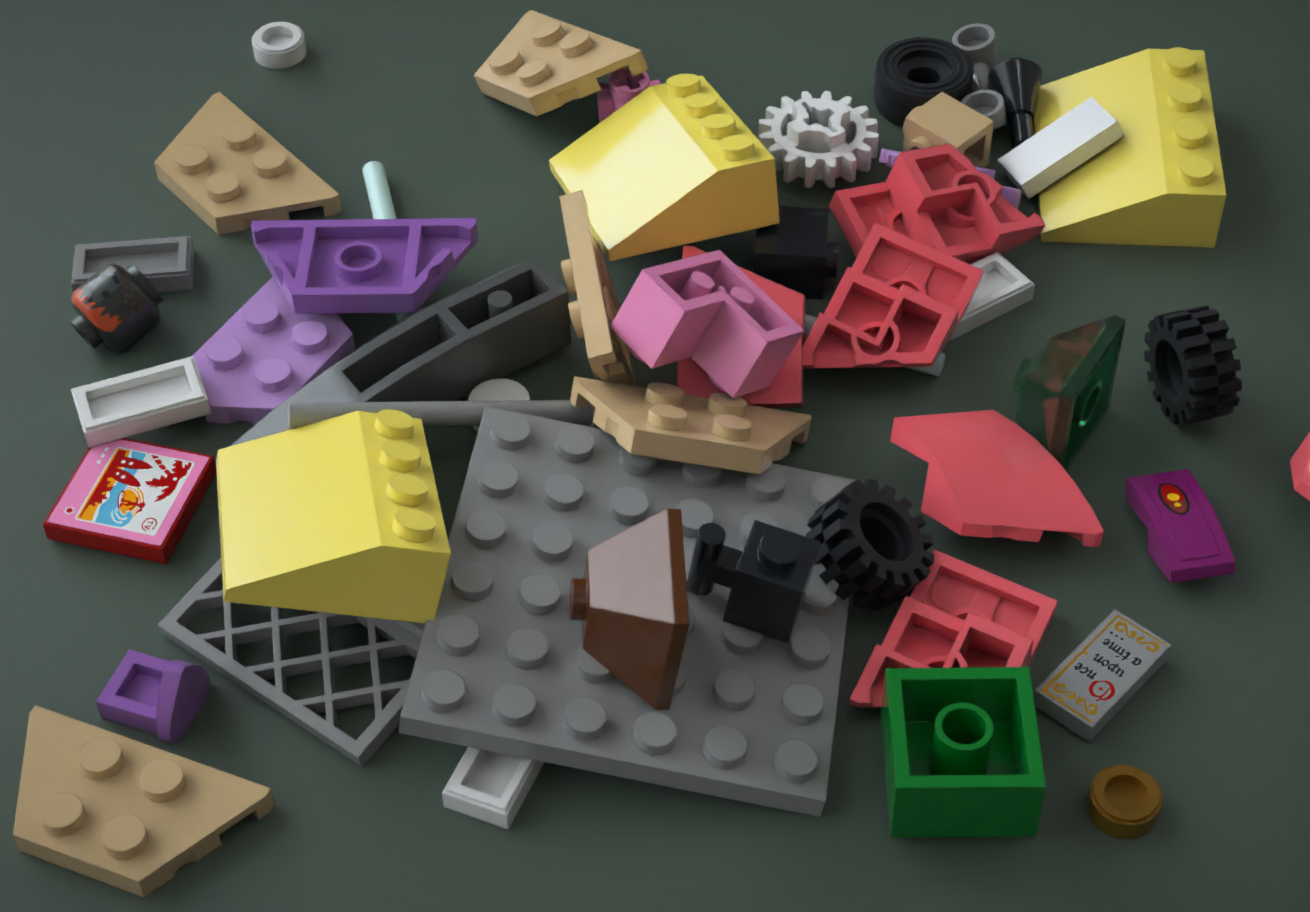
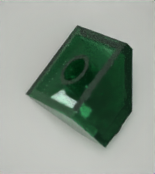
M1116 315L1049 337L1034 358L1027 356L1023 359L1014 377L1012 389L1019 393L1015 416L1018 425L1051 453L1065 471L1068 470L1110 407L1126 319Z

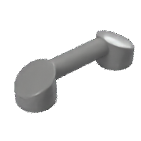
M981 23L963 26L954 33L952 42L969 56L973 65L974 75L972 93L966 95L961 100V103L993 120L994 130L1002 127L1007 122L1003 96L991 90L988 83V75L998 63L995 31L992 27Z

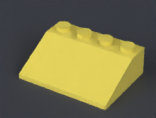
M1182 47L1170 49L1148 48L1040 86L1035 117L1032 121L1034 135L1090 97H1093L1117 120L1124 134L1119 140L1037 194L1039 216L1045 223V227L1040 233L1041 242L1215 248L1226 200V189L1204 50H1189Z
M687 73L669 77L666 83L649 86L549 160L550 170L566 194L583 190L588 204L592 235L596 241H600L602 250L609 261L780 223L775 158L703 76Z
M393 409L381 410L378 413L358 410L218 450L216 472L224 602L426 623V620H435L451 551L422 419L412 418L407 413Z

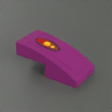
M1188 469L1126 478V502L1148 529L1147 552L1170 583L1235 574V560L1219 519L1204 491Z

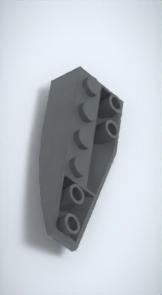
M535 257L497 272L416 312L406 315L378 337L317 376L268 413L231 446L290 430L287 424L288 403L456 401L470 394L476 386L487 380L503 378L570 345L571 330L568 290Z

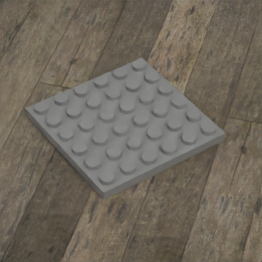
M485 406L448 540L451 556L435 620H426L400 715L399 733L821 817L827 795L849 597L842 600L835 594L839 585L834 580L826 585L819 576L826 570L823 564H816L813 567L807 591L788 643L724 622L723 617L731 588L714 583L712 592L705 596L695 595L687 588L689 627L670 710L654 709L582 649V621L570 620L569 618L570 584L572 578L584 577L589 549L665 509H681L687 583L698 530L703 524L715 523L720 525L726 533L724 545L740 551L744 549L754 520L806 537V534L812 530L807 524L810 517L815 514V511L856 480L774 463L759 475L634 455L619 445L613 435L604 432L602 429Z

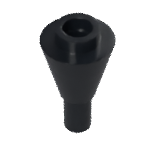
M1023 58L1007 59L994 67L988 75V83L991 90L1003 96L1007 123L1011 127L1013 149L1034 135L1032 121L1035 117L1042 79L1040 66L1033 61Z

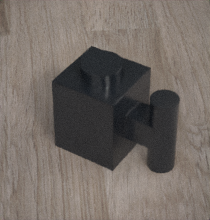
M778 205L780 223L756 229L753 273L801 293L805 296V299L823 300L825 276L836 277L839 245V242L827 241L829 208Z
M754 520L744 549L740 551L724 545L726 533L720 525L715 523L703 524L698 530L686 583L688 590L695 595L705 596L712 592L714 583L731 588L723 617L724 622L788 643L807 591L821 541Z

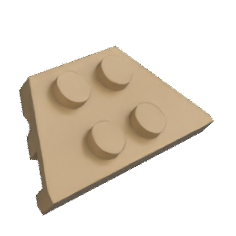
M530 10L474 74L481 93L537 117L559 108L571 100L583 98L600 91L601 87L597 78L624 68L630 70L634 77L649 68L640 49Z
M220 91L209 98L154 162L158 180L218 235L245 231L251 227V221L290 220L289 212L322 206L325 217L342 212L339 193Z
M583 190L559 196L570 254L569 259L561 261V267L570 295H577L578 299L568 303L570 317L577 337L579 339L585 338L586 352L595 379L600 378L606 382L637 386L628 345L610 328L621 305L600 241H595L592 235L588 204Z
M574 376L570 403L574 407L595 408L593 423L604 432L613 435L616 438V442L630 454L759 475L771 467L772 461L781 460L789 454L792 441L801 444L807 441L812 420L811 415L747 405L746 400L743 398H732L728 393H712L709 398L686 395L683 389L660 382L650 383L647 385V388Z
M35 705L29 713L13 837L21 852L145 897L171 880L181 866L189 862L199 861L221 846L219 834L251 813L258 820L267 815L274 806V799L271 788Z

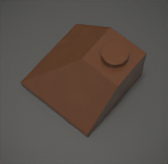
M665 509L589 549L584 577L572 578L570 584L569 618L570 620L582 621V649L656 710H670L689 627L681 509Z

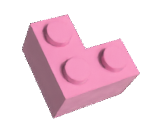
M721 250L642 269L610 326L628 345L629 351L637 359L645 362L651 369L691 357L708 374L710 381L720 390L727 392L732 398L769 387L804 332L784 310Z

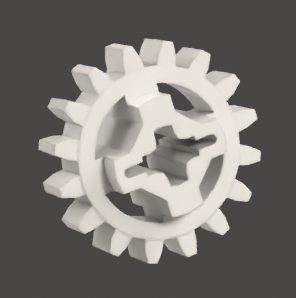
M802 91L801 99L796 102L784 96L781 98V109L768 106L766 108V119H759L758 140L775 158L776 171L784 170L783 181L787 183L793 181L796 177L804 178L806 188H811L815 180H823L829 188L835 187V178L837 177L853 182L856 181V169L868 172L871 169V158H877L878 121L877 119L868 118L869 108L866 105L851 108L852 97L845 96L839 101L832 100L831 91H824L821 98H812L808 91Z

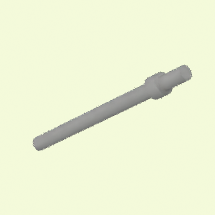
M570 400L288 403L287 405L288 429H294L358 410L378 413L385 409L402 411L412 418L422 419L423 427L480 426L485 406L600 429L593 423L595 408L574 407Z

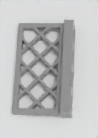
M220 558L157 624L162 634L362 767L399 725L401 711L410 682L409 679L383 684L381 660L404 655H411L416 658L426 623L324 612L283 619L282 608L271 607L272 621L236 627L235 605L242 603L224 602L223 590H221L223 588ZM224 607L225 630L196 635L185 628L200 611ZM360 623L368 628L369 645L332 651L331 627ZM320 630V654L285 660L284 636ZM379 636L386 639L387 641L379 643ZM273 638L274 662L244 667L238 663V644ZM225 647L226 654L217 648ZM371 662L373 686L335 693L334 668ZM323 670L324 695L294 700L287 695L286 677ZM275 679V686L267 682V680ZM391 700L385 707V701ZM374 703L375 719L357 740L338 729L337 710ZM326 712V720L317 714Z

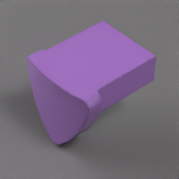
M129 649L96 700V704L103 719L156 734L159 740L175 743L190 726L201 708L210 686V677L201 665L185 660L168 661Z

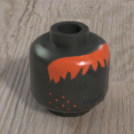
M108 264L72 293V305L78 316L70 323L92 349H96L103 343L110 350L122 353L158 325L160 313L157 306L163 299L149 280L134 265L131 264L124 269L116 264Z

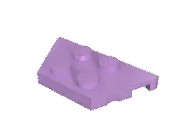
M272 277L192 355L211 410V414L205 415L206 422L231 424L237 421H248L254 425L257 424L268 413L317 376L355 352L353 333L337 313L332 315L295 314Z

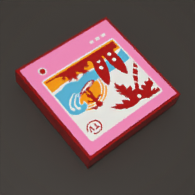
M127 438L89 447L43 523L47 539L167 564L216 474L214 456Z

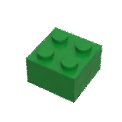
M1029 667L886 668L881 710V730L890 837L1036 836L1046 782Z

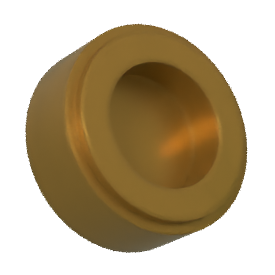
M1131 765L1109 766L1098 772L1091 782L1087 798V812L1091 821L1102 832L1120 839L1139 838L1149 833L1158 821L1163 802L1162 791L1157 781L1140 768Z

